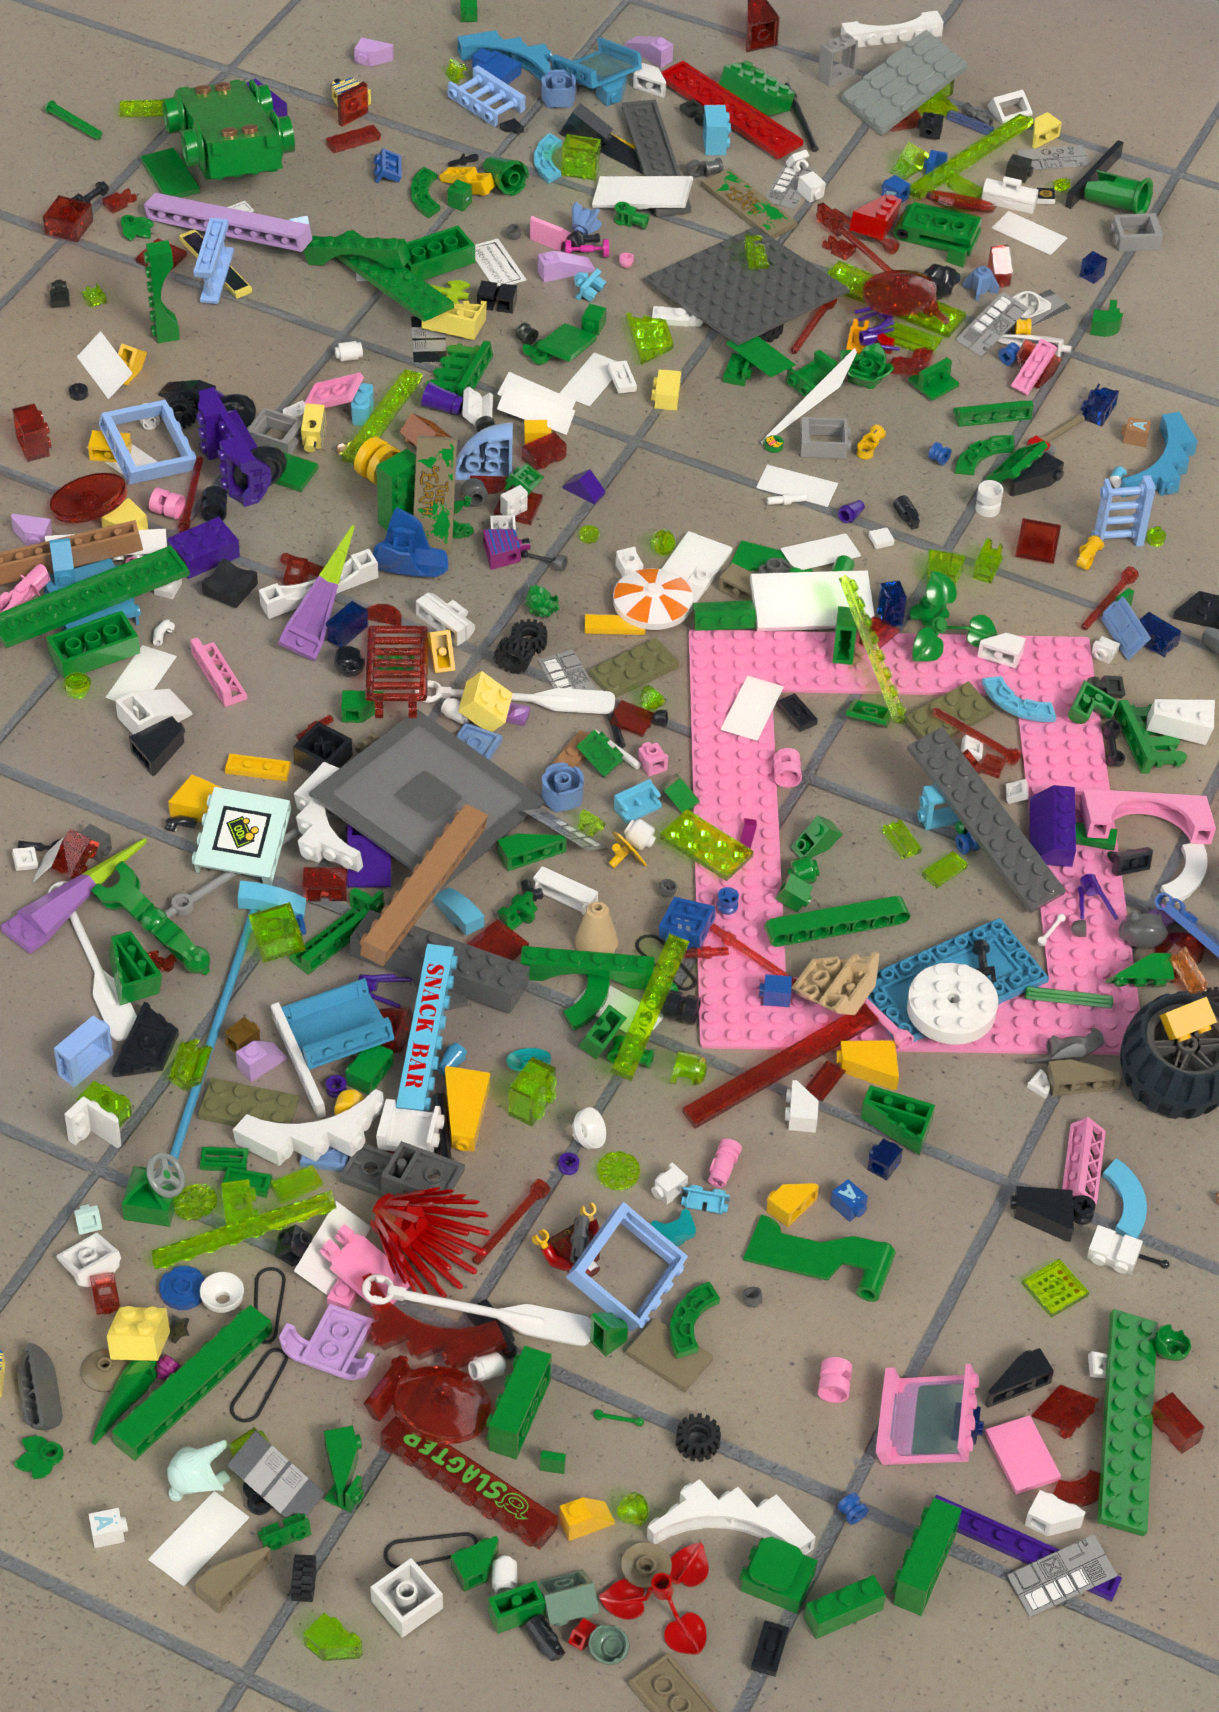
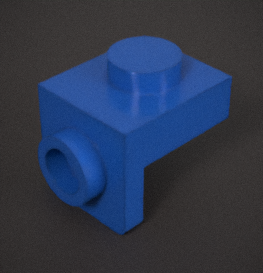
M930 151L929 158H925L924 161L925 177L932 178L935 167L946 168L947 152Z

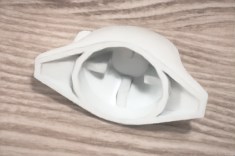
M1021 291L1012 296V298L1029 308L1021 316L1022 318H1031L1051 309L1049 301L1032 291Z

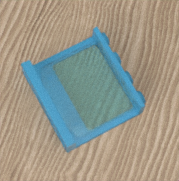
M597 37L599 51L572 61L557 54L550 56L552 70H565L569 75L572 73L577 83L592 89L642 69V58L640 52L602 37Z

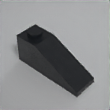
M202 380L168 382L158 395L168 400L171 396L175 398V395H179V398L184 395L185 399L190 397L196 404V410L199 411V391L211 387L216 389V386Z
M1044 452L1030 467L1026 468L1018 477L1012 480L1010 496L1014 497L1046 488L1059 481L1064 474V462Z
M1040 1348L1033 1351L1027 1350L1017 1357L988 1391L985 1402L987 1408L1051 1384L1054 1370Z

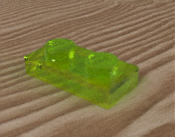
M313 1165L271 1182V1189L280 1204L323 1187V1181Z

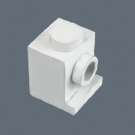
M635 547L616 551V567L622 577L633 571L643 569V563Z
M672 1162L669 1164L667 1172H662L657 1176L655 1186L651 1188V1192L656 1199H661L668 1205L684 1193L683 1189L687 1187L688 1176Z

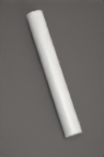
M611 740L607 742L612 749L616 746L624 755L621 759L636 770L641 767L642 763Z

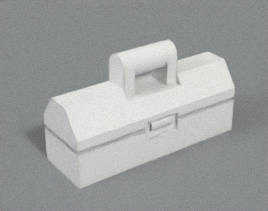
M1004 176L1002 182L986 178L981 202L1033 214L1039 192L1037 189L1021 186L1022 180Z
M427 593L416 600V615L436 631L450 630L451 641L456 646L469 639L475 631V624L466 618L468 610L456 601L452 600L446 603L434 593Z

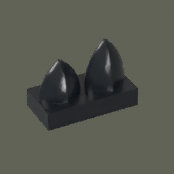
M1149 847L1135 850L1129 849L1120 853L1113 851L1107 853L1109 860L1113 864L1112 873L1116 876L1150 870L1153 850Z

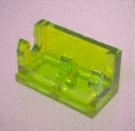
M745 234V254L749 270L769 269L765 245L754 243L756 240H763V237L761 235Z
M986 538L976 559L972 579L989 584L992 583L1003 560V546L1001 543H999L998 549L992 548V539Z
M199 1039L180 1043L168 1078L183 1091L202 1083L213 1049L209 1045L196 1047L195 1045L199 1044Z

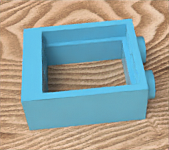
M934 785L923 787L922 796L919 798L920 810L917 811L919 822L923 823L925 830L955 825L960 821L951 807L934 810L936 804L947 802Z

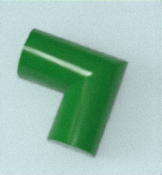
M1084 680L1068 712V717L1077 724H1084L1089 720L1092 711H1095L1109 720L1113 716L1119 701Z

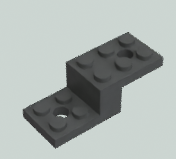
M403 1141L400 1142L394 1154L364 1144L362 1149L358 1150L349 1159L340 1175V1182L379 1197L388 1193L397 1195V1193L405 1194L440 1187L439 1190H454L465 1171V1164ZM370 1166L375 1167L377 1169L376 1171L371 1173L365 1171V1169ZM432 1174H437L440 1176L436 1180H431L428 1178V1176Z

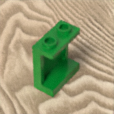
M819 349L814 352V360L797 371L793 368L787 369L786 383L806 397L839 363Z

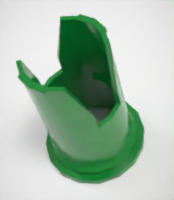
M1097 170L1098 181L1087 182L1085 199L1087 201L1130 211L1134 214H1145L1153 195V181L1151 178H1145L1140 181Z

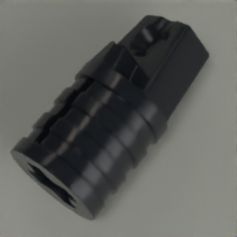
M902 495L895 499L893 507L901 519L912 530L919 528V514L908 496Z
M542 1614L533 1617L525 1624L524 1630L532 1638L538 1650L543 1655L545 1654L550 1661H558L564 1656L565 1651L559 1643L556 1633L553 1632V1629Z

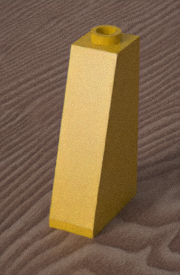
M192 774L168 801L170 816L183 815L197 818V822H202L204 813H207L209 809L207 806L209 794H213L214 787H222Z
M446 1066L445 1087L451 1147L460 1151L474 1152L490 1090V1073Z

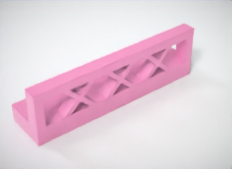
M198 637L191 639L192 655L224 707L246 700V692L215 643L212 642L203 646ZM212 650L214 655L210 657L207 653L208 651ZM215 664L221 665V670H218ZM223 677L230 679L229 684L226 683ZM231 690L239 692V695L232 697Z
M1089 1117L1070 1125L1062 1189L1073 1190V1200L1078 1196L1085 1195L1091 1197L1097 1205L1106 1131ZM1093 1131L1097 1134V1140H1095ZM1090 1148L1092 1149V1151H1093V1153H1094V1159H1093V1156H1092V1154H1091V1152H1090ZM1088 1165H1089V1168H1090V1170H1091V1172H1092V1178H1091L1090 1173H1089V1171H1088ZM1086 1185L1089 1189L1090 1195L1087 1192H1085Z

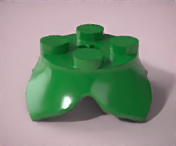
M879 343L866 346L860 354L856 353L847 372L849 383H855L867 389H874L884 377L894 370V366L891 363L885 362L886 354ZM841 350L840 360L842 361L852 350Z

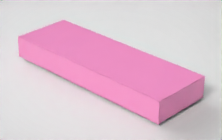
M1040 339L1011 384V387L1028 396L1058 348Z

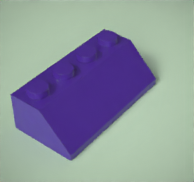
M1053 785L1029 798V842L1046 865L1073 866L1076 853L1075 787Z

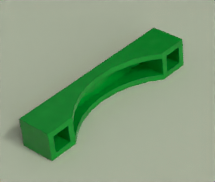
M314 235L312 236V241L303 250L308 265H325L334 257L353 254L371 258L387 268H404L411 258L405 239L322 237Z
M169 241L147 243L146 252H143L145 263H148V267H145L146 277L149 278V281L146 282L147 291L151 293V296H148L149 307H152V311H149L150 320L153 322V325L150 326L152 337L156 336L158 343L180 340L179 325L175 313L169 310L161 300L164 280L173 268V256Z
M523 946L520 964L530 967L529 980L544 981L567 974H590L612 979L630 989L646 990L649 986L653 985L655 957Z

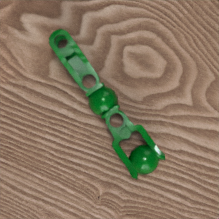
M120 861L115 866V869L120 874V880L115 886L106 888L97 883L91 889L96 898L107 909H123L141 924L144 931L154 935L176 959L181 961L186 970L194 974L200 973L204 975L210 972L209 952L205 948L195 946L183 929L167 917L164 910L155 907L140 892V879L126 863Z

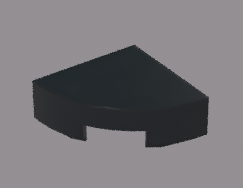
M515 118L500 123V129L505 132L507 130L515 131V134L524 132V127Z

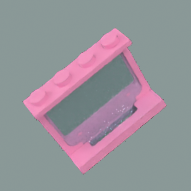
M966 1364L965 1375L900 1378L895 1367L885 1368L876 1454L882 1465L968 1462L969 1452L973 1450L971 1430L975 1429L973 1409L977 1408L975 1388L979 1387V1376L977 1373H974L971 1364Z

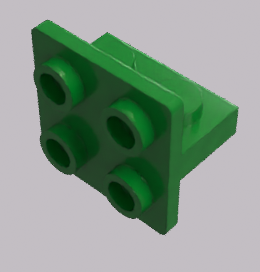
M948 357L908 378L910 384L932 401L959 387L960 384L950 375L952 360Z

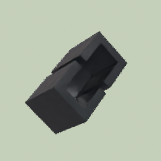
M481 280L477 292V304H481V301H487L486 310L493 311L496 300H499L497 312L513 314L517 302V285L501 283L498 286L497 282Z

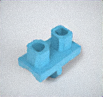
M597 268L589 278L586 272H578L574 276L575 285L577 287L580 286V292L576 295V299L580 301L584 297L591 302L598 293L597 291L600 292L606 284V281L599 277L602 271Z

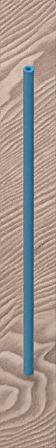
M256 909L249 910L170 1155L174 1156L177 1160L259 911Z

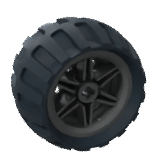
M1178 991L1175 994L1166 993L1155 998L1135 1014L1123 1036L1120 1063L1126 1086L1130 1087L1133 1097L1138 1102L1146 1105L1148 1110L1167 1115V1118L1177 1119L1178 1117H1186L1187 1119L1199 1117L1203 1113L1207 1114L1219 1107V1002L1216 1003L1208 999L1217 1021L1210 1025L1212 1029L1201 1034L1198 1031L1190 1033L1191 1038L1178 1042L1177 1039L1169 1040L1159 1016L1208 997L1203 994L1196 995L1190 994L1188 991Z

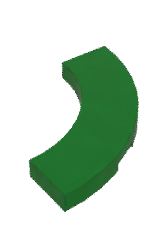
M423 167L413 178L411 200L415 208L429 219L440 211V205L429 194V188L437 179V173Z
M1014 435L992 436L988 440H979L971 444L959 456L955 474L974 475L976 467L985 458L1000 453H1013Z
M586 974L588 983L584 995L576 1004L563 1011V1016L573 1031L592 1021L600 1009L604 1007L609 995V978Z
M710 1281L689 1291L686 1297L674 1309L670 1322L669 1338L676 1359L698 1353L699 1346L694 1334L695 1323L701 1314L720 1302V1297Z

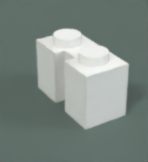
M1098 1225L1089 1247L1087 1259L1100 1266L1112 1267L1119 1273L1132 1275L1143 1241L1128 1235L1120 1236L1116 1234V1231Z

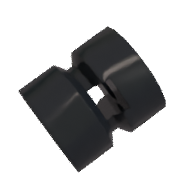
M209 486L203 490L201 516L205 521L220 517L223 521L226 518L227 492L223 488Z
M670 990L664 1005L663 1017L671 1020L680 1018L682 1023L694 1025L699 1014L701 997L693 995L684 997L682 992ZM683 1004H687L685 1012H681Z

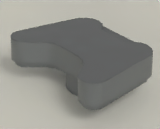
M771 558L766 564L759 567L758 574L788 573L789 569L793 566L783 558Z

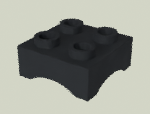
M223 558L213 574L201 582L202 594L237 608L257 586V572L241 569Z

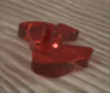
M158 950L147 953L159 971L163 969L166 972H170L174 969L177 959L173 954L164 959L163 957H158Z

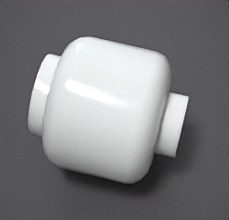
M642 819L632 820L623 833L626 835L625 840L638 850H643L645 847L650 848L656 840V837L653 836L655 833L654 827Z

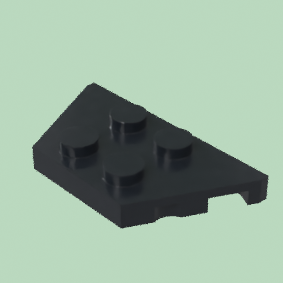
M1198 591L1174 612L1173 619L1219 629V595Z
M147 1002L143 1003L113 1067V1077L163 1071L179 1036V1030L172 1023H168L164 1016L160 1013L157 1014L151 1009L150 1004Z

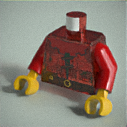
M589 1203L591 1208L590 1214L585 1211L584 1205L580 1208L581 1215L590 1219L588 1228L589 1243L600 1229L597 1218L593 1216L596 1213L594 1203ZM574 1224L550 1238L548 1232L544 1229L539 1230L542 1240L536 1234L532 1236V1242L535 1245L541 1246L540 1250L551 1267L569 1273L575 1263L570 1260L572 1251L570 1239L574 1231ZM600 1252L585 1271L589 1277L595 1276L600 1271V1267L596 1263L600 1259Z

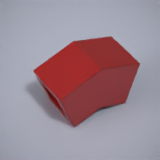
M882 333L877 335V342H874V344L879 343L880 345L894 347L895 338L888 337ZM884 349L887 354H891L893 351Z
M583 1618L579 1625L573 1629L568 1643L580 1651L588 1646L590 1635L597 1628V1625Z

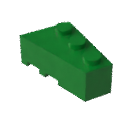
M132 931L112 936L109 959L119 1005L159 994L162 974Z
M870 1085L863 1101L861 1119L920 1156L933 1121L935 1105Z

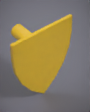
M613 831L612 835L618 843L612 846V850L616 855L608 862L610 866L615 868L630 853L646 867L647 864L636 850L619 833Z

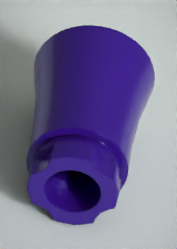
M429 382L424 390L421 406L459 415L463 409V397Z

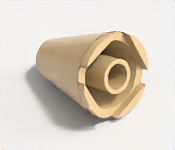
M593 902L587 907L575 936L576 950L615 953V949L618 947V937L606 904Z

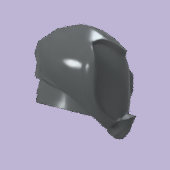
M1137 911L1131 912L1122 921L1118 929L1121 939L1141 949H1152L1160 946L1168 936L1167 928L1161 920V913L1156 915L1148 913L1138 914Z

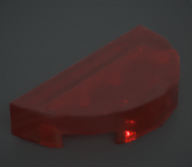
M470 475V479L477 478L484 483L488 494L503 491L507 485L505 481L509 477Z
M376 604L363 612V619L400 627L402 625V615L392 605Z

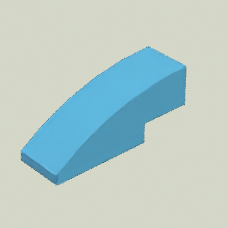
M240 881L238 908L260 910V914L264 916L287 917L302 914L304 918L306 898L272 885Z
M449 887L439 892L432 900L454 927L458 926L465 936L484 927V915L457 890Z

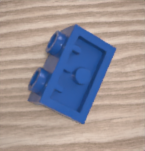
M382 148L373 160V164H375L373 171L375 182L379 183L383 176L388 180L399 183L402 178L401 155Z

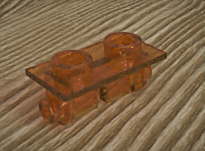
M1186 947L1169 958L1170 963L1190 994H1195L1198 991L1202 992L1208 988V982Z

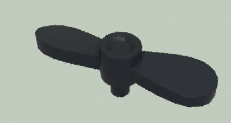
M463 153L460 159L448 162V166L453 167L459 164L465 166L467 162L477 161L479 155L471 154L466 157Z

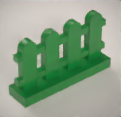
M483 341L481 346L475 345V347L463 346L461 343L448 346L447 353L449 356H444L440 359L441 366L444 368H436L433 371L435 379L427 381L426 385L432 382L463 397L466 388L471 387L474 390L493 358L491 341Z
M1120 700L1114 716L1121 725V731L1141 774L1149 773L1153 765L1156 768L1174 764L1175 767H1180L1181 764L1185 763L1187 754L1183 751L1175 750L1180 744L1179 738L1146 730L1147 722L1142 720H1147L1152 704H1149L1148 707H1136L1135 705H1130L1128 700ZM1149 735H1161V736L1150 737ZM1165 749L1168 750V751H1162V752H1157V751H1156V750H1165Z

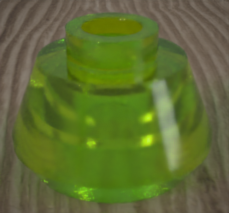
M661 529L651 536L650 546L657 554L667 556L674 550L675 537L670 530Z
M81 672L71 673L63 681V688L70 697L75 699L85 697L91 687V679Z
M643 686L639 697L642 699L640 704L648 711L651 708L656 710L666 704L664 696L652 686Z
M638 1492L628 1494L619 1502L617 1507L618 1517L626 1524L644 1525L649 1516V1508L645 1497Z

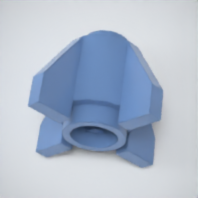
M574 202L572 206V229L574 232L580 231L585 236L600 229L602 222L596 218L600 210L598 208L593 210L583 208L579 203Z
M986 266L977 267L963 281V287L970 289L973 287L974 292H976V301H979L981 294L987 293L988 290L989 293H999L1000 286L992 271Z

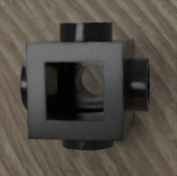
M924 112L922 119L919 118L917 129H920L919 136L940 140L944 115Z
M296 1224L283 1229L277 1237L275 1256L291 1266L298 1264L312 1241V1235Z

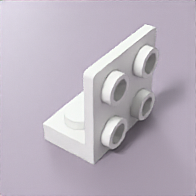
M83 1096L64 1114L68 1141L75 1146L81 1140L87 1138L90 1131L116 1148L121 1146L118 1118L112 1112L103 1110L97 1102L90 1101Z

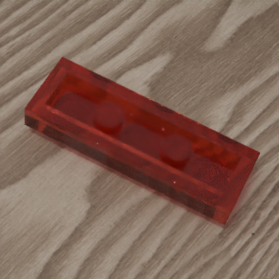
M373 124L326 138V144L334 154L381 140V133Z

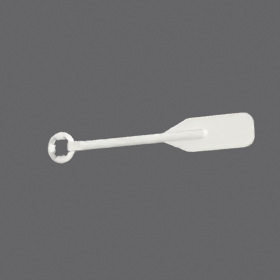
M427 680L420 682L416 686L415 696L422 702L433 703L440 698H462L464 690L442 687L436 681ZM435 687L436 695L422 696V688ZM555 688L535 694L513 693L511 701L533 702L550 710L562 712L609 714L615 707V695L609 691Z
M60 881L53 884L49 888L48 893L64 885L68 881ZM75 911L69 918L95 973L93 998L103 1020L110 1026L111 1037L116 1041H124L127 1039L137 1018L131 1003L119 1005L114 978L102 969Z
M382 1274L369 1276L362 1285V1292L365 1298L376 1305L389 1303L392 1299L399 1301L409 1300L497 1318L526 1336L583 1347L591 1341V1319L584 1315L531 1304L500 1309L408 1291L406 1288L394 1286L392 1280ZM372 1281L388 1285L386 1298L376 1295L372 1296L369 1293Z

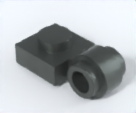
M694 99L680 104L681 112L689 118L694 117L695 123L698 126H703L704 106Z
M62 279L51 282L50 298L52 308L70 306L67 282Z
M1104 675L1101 680L1096 676L1087 679V682L1113 698H1123L1125 696L1122 676Z

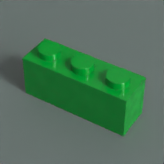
M752 600L693 603V625L695 631L755 628L756 609Z
M871 1575L807 1603L804 1619L815 1639H818L882 1611L886 1594L876 1577Z

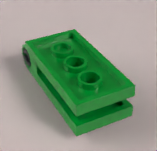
M913 202V204H908L905 207L893 233L900 241L948 251V247L954 245L967 250L966 256L970 257L981 235L980 225L982 217Z

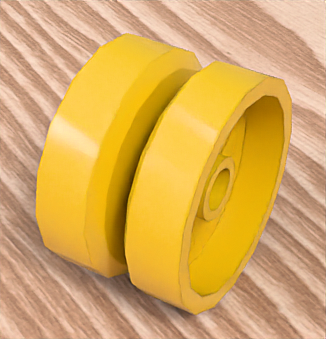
M371 437L364 442L357 452L354 470L357 474L367 478L377 486L376 465L401 451L380 437Z

